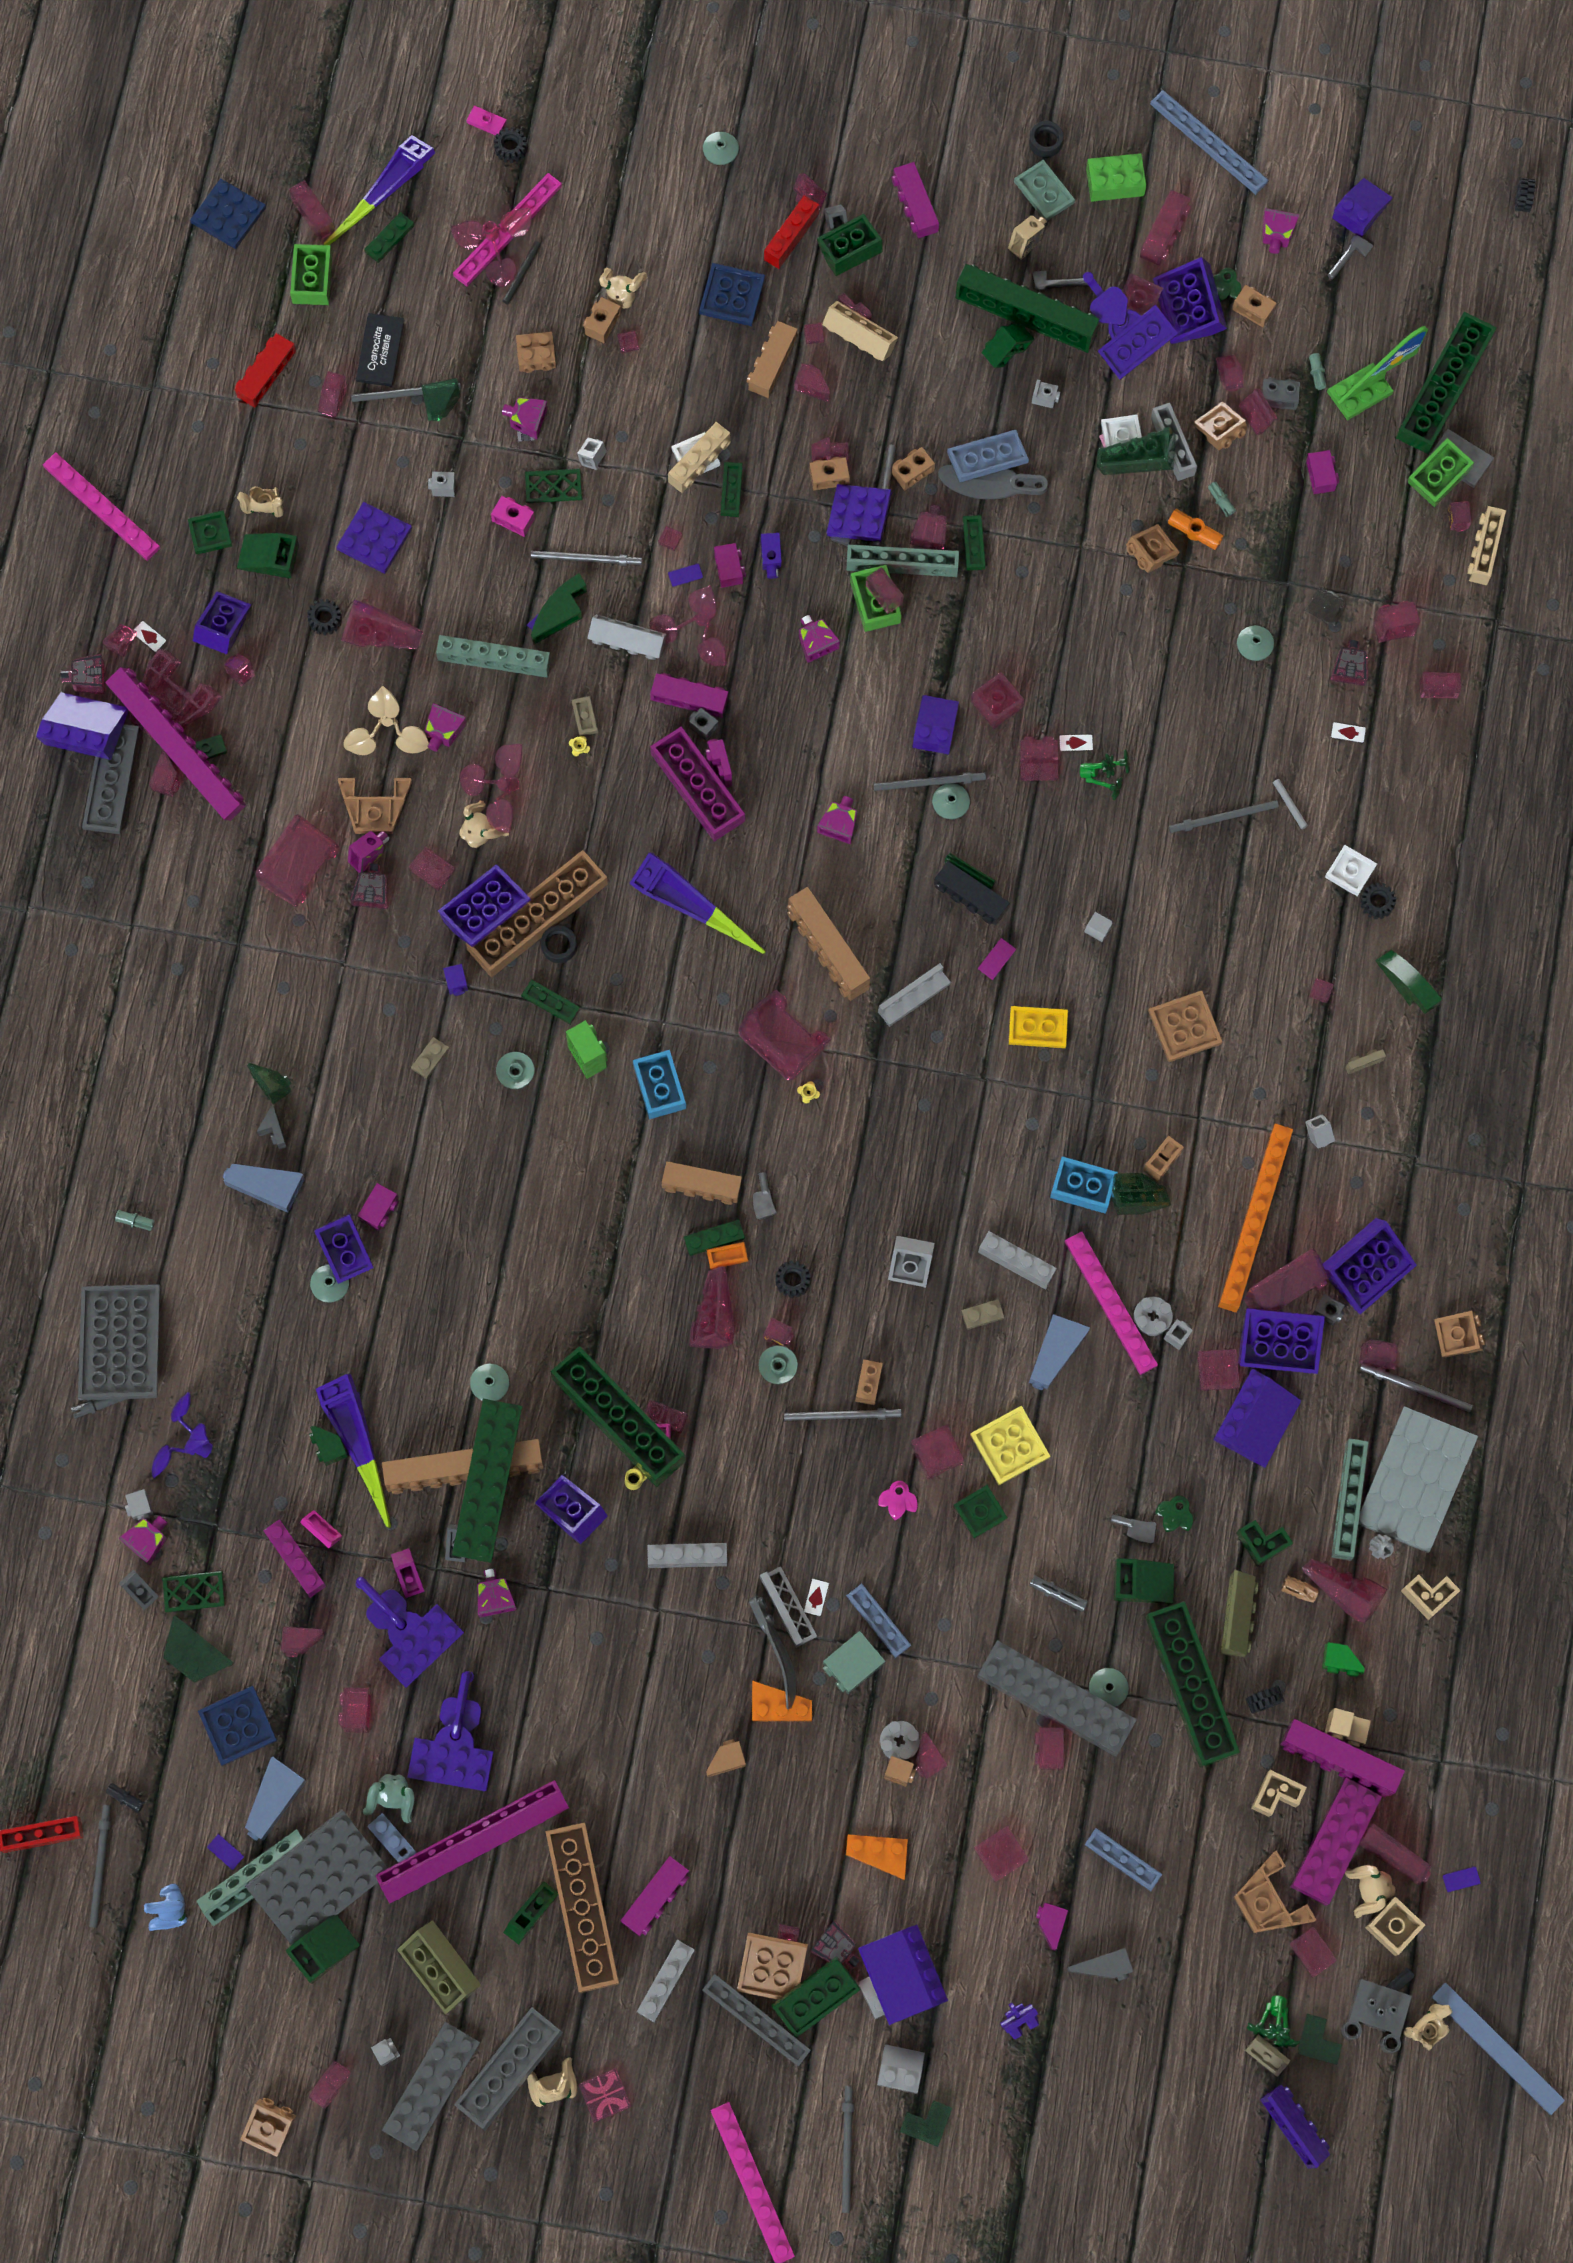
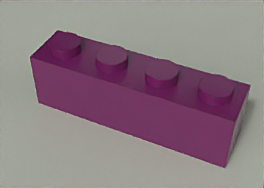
M912 162L894 168L893 176H891L892 183L899 190L898 198L905 205L904 212L906 217H909L911 220L910 227L912 232H916L918 239L937 233L939 222L915 163Z
M656 673L650 697L652 701L698 712L702 708L711 716L723 718L728 701V691L722 687L713 688L702 682L693 683L686 678L677 679L666 673Z
M280 1519L263 1530L310 1598L326 1587Z
M669 1856L621 1919V1923L639 1937L642 1934L646 1936L653 1927L650 1924L653 1919H659L665 1911L662 1907L667 1901L669 1903L673 1901L677 1895L675 1890L679 1885L683 1887L690 1878L687 1875L689 1870Z

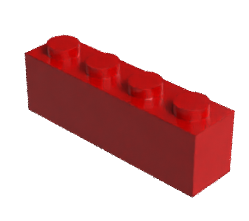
M806 196L802 197L765 248L764 261L780 269L819 215L818 203Z
M277 333L273 338H269L265 349L258 353L254 364L247 368L243 379L236 383V396L255 408L296 353L295 344Z
M73 1816L0 1830V1851L8 1853L84 1838L81 1818Z

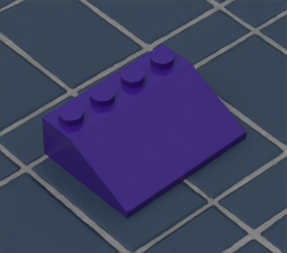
M1200 257L1153 278L1162 314L1178 333L1177 336L1170 340L1171 344L1211 336L1227 329L1211 266L1204 258Z
M61 692L43 717L36 737L44 745L111 760L129 710L124 706Z
M496 864L439 909L438 912L443 922L452 932L473 947L531 901V899Z
M1375 1218L1320 1266V1269L1356 1312L1361 1314L1417 1265L1387 1221Z
M1246 1308L1239 1350V1365L1318 1374L1325 1316Z
M1252 1369L1213 1440L1266 1468L1301 1400L1269 1377Z
M917 1924L858 1948L889 2025L948 2001Z
M1279 2085L1262 2097L1260 2101L1308 2169L1317 2168L1330 2155L1328 2151L1330 2147L1323 2138L1319 2139L1316 2134L1318 2130L1312 2121L1308 2122L1303 2116L1306 2113L1301 2105L1294 2103L1292 2100L1294 2096L1287 2086Z

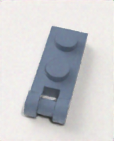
M383 1813L367 1826L398 1863L417 1853ZM405 1848L408 1852L401 1857L399 1852Z

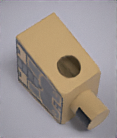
M1030 216L1015 227L1008 249L1017 257L1023 259L1041 241L1044 229L1048 225L1046 219L1043 217L1036 219L1034 216Z

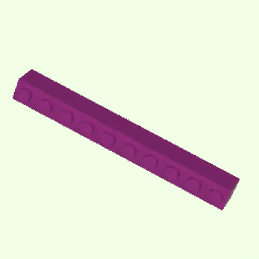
M120 667L105 683L224 820L231 821L246 806L242 795L237 791L234 792L229 780L221 777L219 774L220 770L214 764L208 762V756L202 750H198L195 747L196 743L191 737H187L183 733V727L178 723H174L171 719L172 715L166 709L163 710L159 705L160 701L148 693V687L135 678L137 676L136 673L130 668Z
M554 1780L375 1876L390 1904L442 1875L455 1870L457 1867L472 1861L474 1858L489 1852L502 1843L508 1842L532 1827L545 1822L547 1819L562 1813L569 1807Z

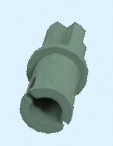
M1314 353L1309 357L1312 369L1310 373L1313 375L1315 388L1322 390L1326 388L1325 369L1322 368L1320 354Z
M1217 482L1211 483L1208 489L1216 499L1215 503L1221 507L1226 517L1236 512V509L1228 499V495L1224 494Z
M121 1210L117 1211L115 1222L149 1231L153 1229L155 1224L153 1219L138 1216V1213L131 1214Z

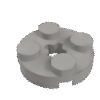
M1159 1297L1143 1298L1137 1304L1133 1314V1320L1140 1332L1148 1336H1157L1165 1332L1170 1327L1173 1319L1170 1304ZM1156 1312L1158 1319L1155 1318L1154 1321H1151L1148 1313Z
M891 1722L881 1733L880 1746L885 1756L889 1759L891 1756L902 1760H908L916 1754L919 1748V1733L908 1722ZM903 1736L905 1744H901L900 1747L896 1746L897 1742L894 1741V1738Z

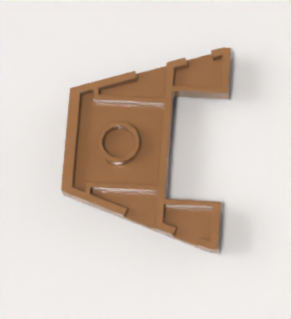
M338 778L355 834H366L369 831H372L374 834H379L381 831L386 834H393L411 787L412 779L394 778L393 797H355V778Z
M1277 1850L1270 1855L1234 1896L1253 1933L1316 1921L1308 1904L1289 1914L1270 1882L1268 1876L1286 1867Z

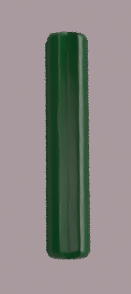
M949 853L946 856L945 863L949 861L990 890L995 885L994 879L955 855Z

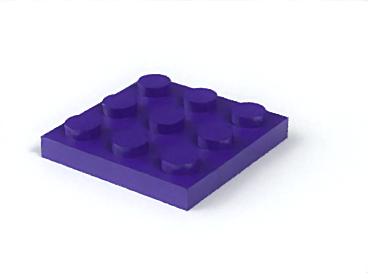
M837 484L827 528V536L881 542L892 495L891 490Z
M363 502L336 548L338 551L386 574L411 532L412 526Z

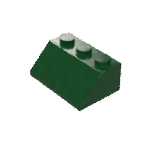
M864 214L817 238L824 258L835 276L883 252L882 239Z

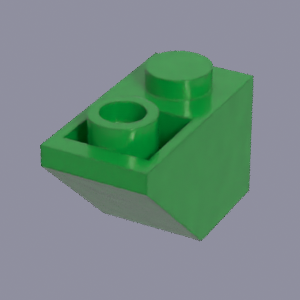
M1330 1642L1325 1645L1322 1668L1327 1669V1672L1339 1674V1671L1347 1672V1676L1358 1677L1359 1674L1362 1675L1365 1668L1348 1645Z

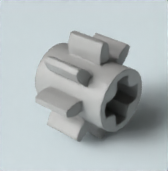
M1380 1534L1372 1538L1369 1548L1373 1551L1371 1555L1377 1559L1389 1557L1394 1550V1544L1391 1543L1392 1539L1387 1535L1382 1536Z

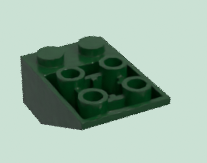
M282 533L245 534L237 569L291 579L299 548L297 536Z
M1116 1559L1114 1601L1173 1604L1174 1564L1139 1559Z
M333 1915L301 1937L285 1951L308 1982L313 1984L357 1949L360 1944L338 1915Z

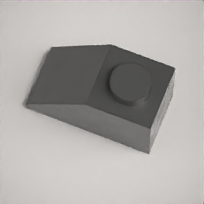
M841 204L824 208L828 231L848 222L846 210Z

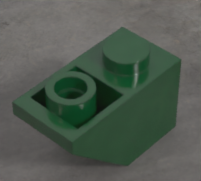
M316 1426L310 1427L312 1433H309L312 1444H317L319 1448L316 1454L320 1462L324 1461L325 1465L328 1466L348 1457L338 1435Z

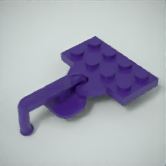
M1091 272L1083 274V280L1097 296L1092 301L1090 310L1092 314L1100 319V323L1109 324V334L1112 338L1098 352L1119 380L1178 335L1156 305L1140 316L1136 311L1127 309L1128 299L1120 288L1110 287L1104 292L1093 278Z
M358 1577L356 1579V1587L362 1589L373 1601L366 1611L368 1620L377 1629H388L389 1640L393 1645L379 1660L405 1688L464 1633L437 1604L424 1617H421L416 1613L406 1612V1601L397 1591L389 1589L379 1595L365 1578Z
M464 1671L462 1673L458 1697H450L443 1701L440 1720L445 1727L437 1733L435 1741L414 1738L407 1778L487 1791L494 1751L474 1748V1739L470 1731L479 1724L481 1707L477 1702L467 1700L469 1683L474 1679L472 1672Z

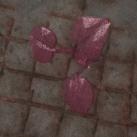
M530 208L516 209L505 214L501 219V226L503 228L500 225H496L493 221L485 222L483 227L477 221H465L451 226V232L455 241L464 249L476 248L479 245V239L483 240L484 236L492 241L498 261H493L487 266L486 275L491 283L499 287H505L513 281L516 274V266L510 258L501 260L495 240L500 235L499 230L504 233L508 231L512 237L525 235L531 226Z
M710 585L695 590L690 594L688 599L689 605L694 612H697L693 618L675 626V621L671 616L662 614L654 617L649 622L651 630L667 634L665 643H671L677 638L676 630L695 620L698 625L706 626L702 637L703 642L697 646L701 659L713 666H725L727 664L726 650L722 642L713 637L706 640L709 627L711 626L710 621L716 614V600Z
M522 744L504 745L498 749L495 762L497 767L502 769L501 774L504 775L498 781L484 780L485 770L477 764L464 767L459 775L461 786L468 795H479L483 791V783L497 784L498 788L504 791L503 794L495 799V804L488 805L486 811L487 820L490 825L504 833L511 832L513 807L509 801L502 798L510 795L511 791H516L519 787V781L514 775L517 774L521 765Z

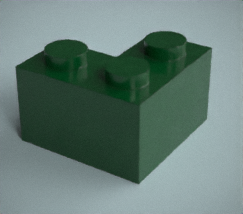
M1022 324L1001 326L995 332V337L985 344V349L981 353L994 368L1004 367L1014 354L1025 352L1035 339Z
M1256 1520L1242 1527L1236 1533L1257 1567L1290 1548L1293 1544L1283 1527L1266 1536Z

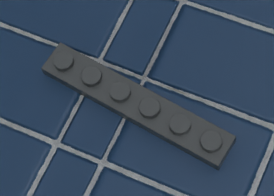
M716 1974L713 1975L703 1988V1992L799 2067L811 2051Z

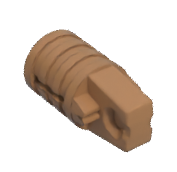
M1290 1575L1286 1576L1281 1587L1282 1592L1312 1603L1316 1600L1319 1591L1308 1583Z

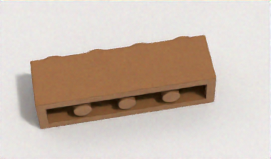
M777 321L775 327H771L768 335L770 338L768 342H764L761 349L763 353L755 361L754 367L756 368L753 373L750 372L747 378L749 390L769 398L798 337L797 328Z
M666 1161L662 1188H665V1191L670 1193L679 1191L684 1192V1195L689 1197L699 1195L703 1196L702 1198L705 1200L713 1201L718 1199L724 1204L732 1205L738 1202L742 1177Z

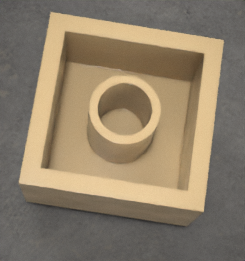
M1393 1897L1365 1928L1394 1956H1397L1423 1929L1425 1924L1399 1899Z

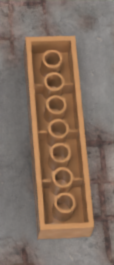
M582 850L529 892L527 896L531 901L473 947L466 943L467 951L492 978L541 939L543 933L548 928L558 925L608 885L607 876Z
M539 1439L516 1442L509 1477L519 1476L520 1472L527 1471L528 1474L539 1473L540 1469H544ZM473 1449L382 1462L385 1487L392 1494H400L406 1489L420 1491L426 1486L440 1488L442 1484L446 1483L460 1485L462 1481L467 1480Z
M580 1823L545 1831L579 1993L618 1985L619 1980L586 1824Z

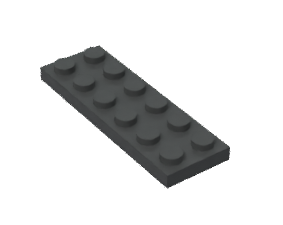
M123 725L111 760L95 757L82 825L83 830L121 834L140 731L139 726Z
M531 2007L454 2105L486 2131L563 2032Z
M445 2022L382 2131L418 2151L480 2042Z

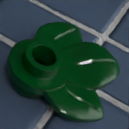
M1224 268L1219 274L1213 275L1220 302L1229 295L1234 299L1238 297L1242 287L1236 280L1237 275L1233 269ZM1226 274L1231 275L1230 279H1225L1224 276Z
M1175 1496L1171 1501H1163L1158 1505L1155 1513L1164 1517L1163 1527L1165 1532L1174 1531L1179 1526L1186 1531L1191 1529L1193 1515L1189 1511V1502L1184 1496ZM1178 1502L1183 1503L1182 1509L1176 1508Z

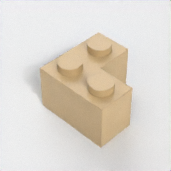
M1417 1575L1401 1592L1429 1620L1460 1590L1447 1576L1432 1589L1420 1575Z
M1334 1708L1329 1712L1325 1733L1341 1741L1348 1742L1353 1747L1359 1748L1366 1744L1371 1721L1355 1717L1352 1712Z
M1269 1770L1251 1809L1270 1817L1279 1800L1296 1808L1299 1806L1307 1787Z

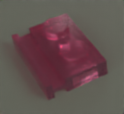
M1255 389L1252 394L1239 404L1240 409L1256 435H1261L1274 420H1277L1276 415L1260 389Z
M426 846L408 867L409 870L438 891L455 871V867Z
M1314 1927L1289 1943L1312 1978L1337 1961Z

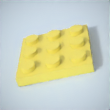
M1022 1406L970 1433L998 1485L1050 1458L1047 1449Z

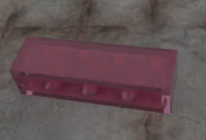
M1170 190L1141 248L1140 258L1156 265H1160L1162 260H1166L1169 254L1167 249L1169 245L1173 246L1177 237L1175 233L1177 230H1181L1184 224L1182 219L1184 215L1188 216L1192 206L1189 205L1191 198Z

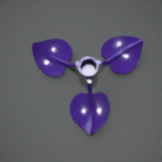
M187 1392L177 1401L171 1412V1420L173 1422L178 1420L191 1433L190 1438L184 1449L174 1447L169 1449V1445H165L158 1451L152 1464V1477L154 1479L167 1467L171 1453L174 1451L191 1455L196 1453L203 1458H207L212 1451L213 1445L209 1443L205 1425L200 1423L194 1429H191L183 1421V1416L187 1413L190 1406V1392Z

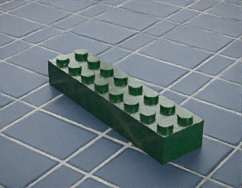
M965 264L958 278L956 299L1016 324H1022L1028 329L1089 353L1097 336L1100 320L1094 314L1084 313L1077 307L1067 306L1060 300L1048 298L1043 293L1031 291L1026 286L1014 284L1009 279L997 277L994 273L980 270L975 265Z
M1466 312L1462 314L1399 428L1396 439L1429 455L1490 344L1497 327Z
M580 1346L550 1371L552 1380L656 1488L686 1462L685 1454Z
M483 1398L452 1552L453 1556L492 1563L523 1406Z
M1185 1601L1147 1614L1145 1618L1199 1767L1201 1768L1238 1755L1240 1751Z

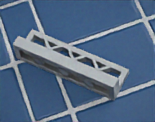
M941 963L879 1005L878 1013L889 1027L951 984L943 973L944 967Z
M781 1566L769 1573L761 1574L760 1579L795 1647L797 1648L816 1638L817 1635ZM780 1573L783 1579L781 1587L774 1585L770 1577ZM781 1591L790 1593L792 1596L790 1604L782 1602L780 1598ZM791 1608L799 1610L801 1614L799 1622L791 1619L789 1615ZM799 1626L808 1628L811 1635L802 1639L798 1633Z

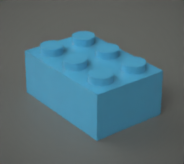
M670 1050L633 1060V1067L649 1119L686 1109V1102Z
M1061 1157L1050 1198L1106 1214L1118 1172Z

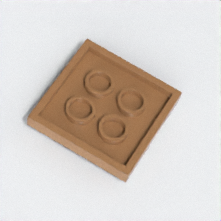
M1202 991L1149 1008L1148 1010L1168 1062L1222 1044V1039Z
M748 1933L737 1991L780 1999L800 1984L808 1944Z

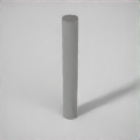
M1280 779L1275 780L1273 784L1300 828L1305 829L1308 825Z

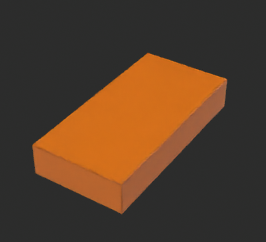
M744 1242L707 1249L710 1269L748 1262Z

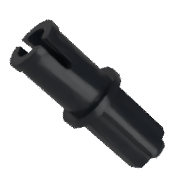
M113 1783L106 1789V1793L118 1800L120 1805L124 1804L136 1813H139L145 1802L131 1795L130 1791L126 1792Z

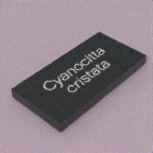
M368 313L356 382L393 386L404 318Z

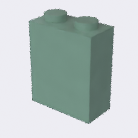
M859 1631L823 1661V1670L829 1677L833 1675L837 1680L835 1684L841 1692L846 1691L849 1694L883 1666L885 1660Z

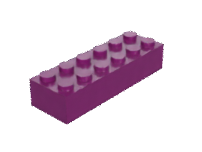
M682 726L650 746L651 755L714 842L745 822V813Z
M1296 1719L1289 1723L1280 1743L1284 1747V1751L1290 1754H1295L1296 1752L1302 1755L1303 1760L1309 1763L1315 1761L1321 1764L1320 1768L1329 1772L1334 1770L1339 1773V1777L1343 1779L1351 1778L1367 1789L1368 1787L1374 1789L1375 1793L1384 1798L1396 1793L1405 1772L1392 1764Z
M1344 1778L1290 1887L1325 1906L1329 1905L1382 1796L1348 1778Z

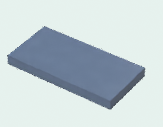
M1016 430L947 449L959 482L1023 465L1029 461Z

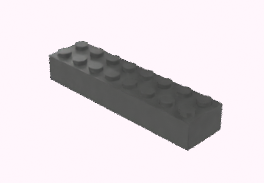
M998 1640L977 1675V1678L1115 1757L1118 1755L1137 1720Z

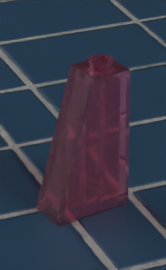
M1371 1824L1366 1828L1359 1846L1416 1884L1428 1880L1431 1875L1429 1871L1431 1868L1430 1864L1375 1824Z

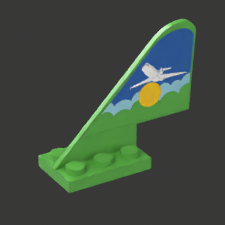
M1422 326L1408 335L1376 366L1374 363H1371L1327 390V393L1347 421L1393 394V389L1385 380L1386 372L1418 353L1428 331L1426 326Z

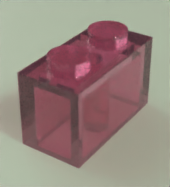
M882 567L866 577V587L887 614L903 604L904 595Z
M1423 672L1420 678V698H1458L1461 691L1460 673Z
M1040 1727L1038 1733L1035 1732V1745H1038V1753H1035L1034 1757L1035 1765H1038V1770H1063L1064 1728Z

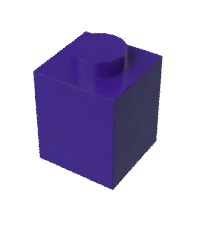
M462 964L443 968L450 995H462L465 991H468Z

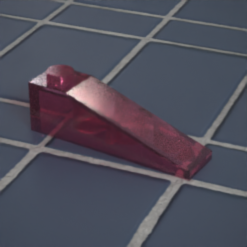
M354 600L341 641L358 647L371 645L376 647L394 646L395 648L417 649L423 631L372 605Z
M1313 1559L1302 1569L1341 1609L1356 1621L1364 1624L1373 1616L1388 1590L1370 1579L1364 1578L1360 1580L1352 1577L1353 1573L1347 1571L1346 1574L1337 1572L1333 1566Z

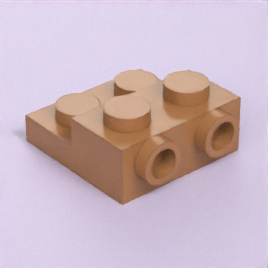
M552 332L516 335L520 372L548 371L556 368Z
M1223 401L1194 421L1195 427L1206 435L1207 441L1218 450L1228 448L1237 437L1242 438L1247 431L1246 421Z
M1158 524L1132 536L1126 544L1128 553L1135 556L1138 560L1139 568L1145 569L1147 573L1161 567L1164 562L1177 557L1180 553Z
M1468 1311L1434 1319L1443 1358L1483 1350L1482 1345H1485V1338L1483 1334L1479 1333L1478 1327L1481 1326L1480 1316L1476 1315L1475 1312Z
M269 2098L259 2099L254 2105L240 2140L278 2157L296 2115L292 2114L293 2111L288 2107L283 2106L279 2108L275 2106L274 2101Z

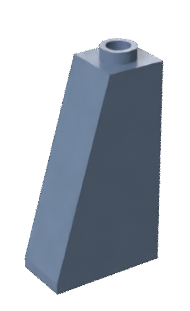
M232 1164L223 1174L226 1186L287 1213L305 1180L304 1175L298 1172Z
M1053 1314L1029 1383L1039 1390H1043V1388L1048 1389L1085 1339L1090 1327Z
M273 1756L269 1761L245 1826L249 1830L247 1835L256 1841L259 1838L264 1841L307 1782Z

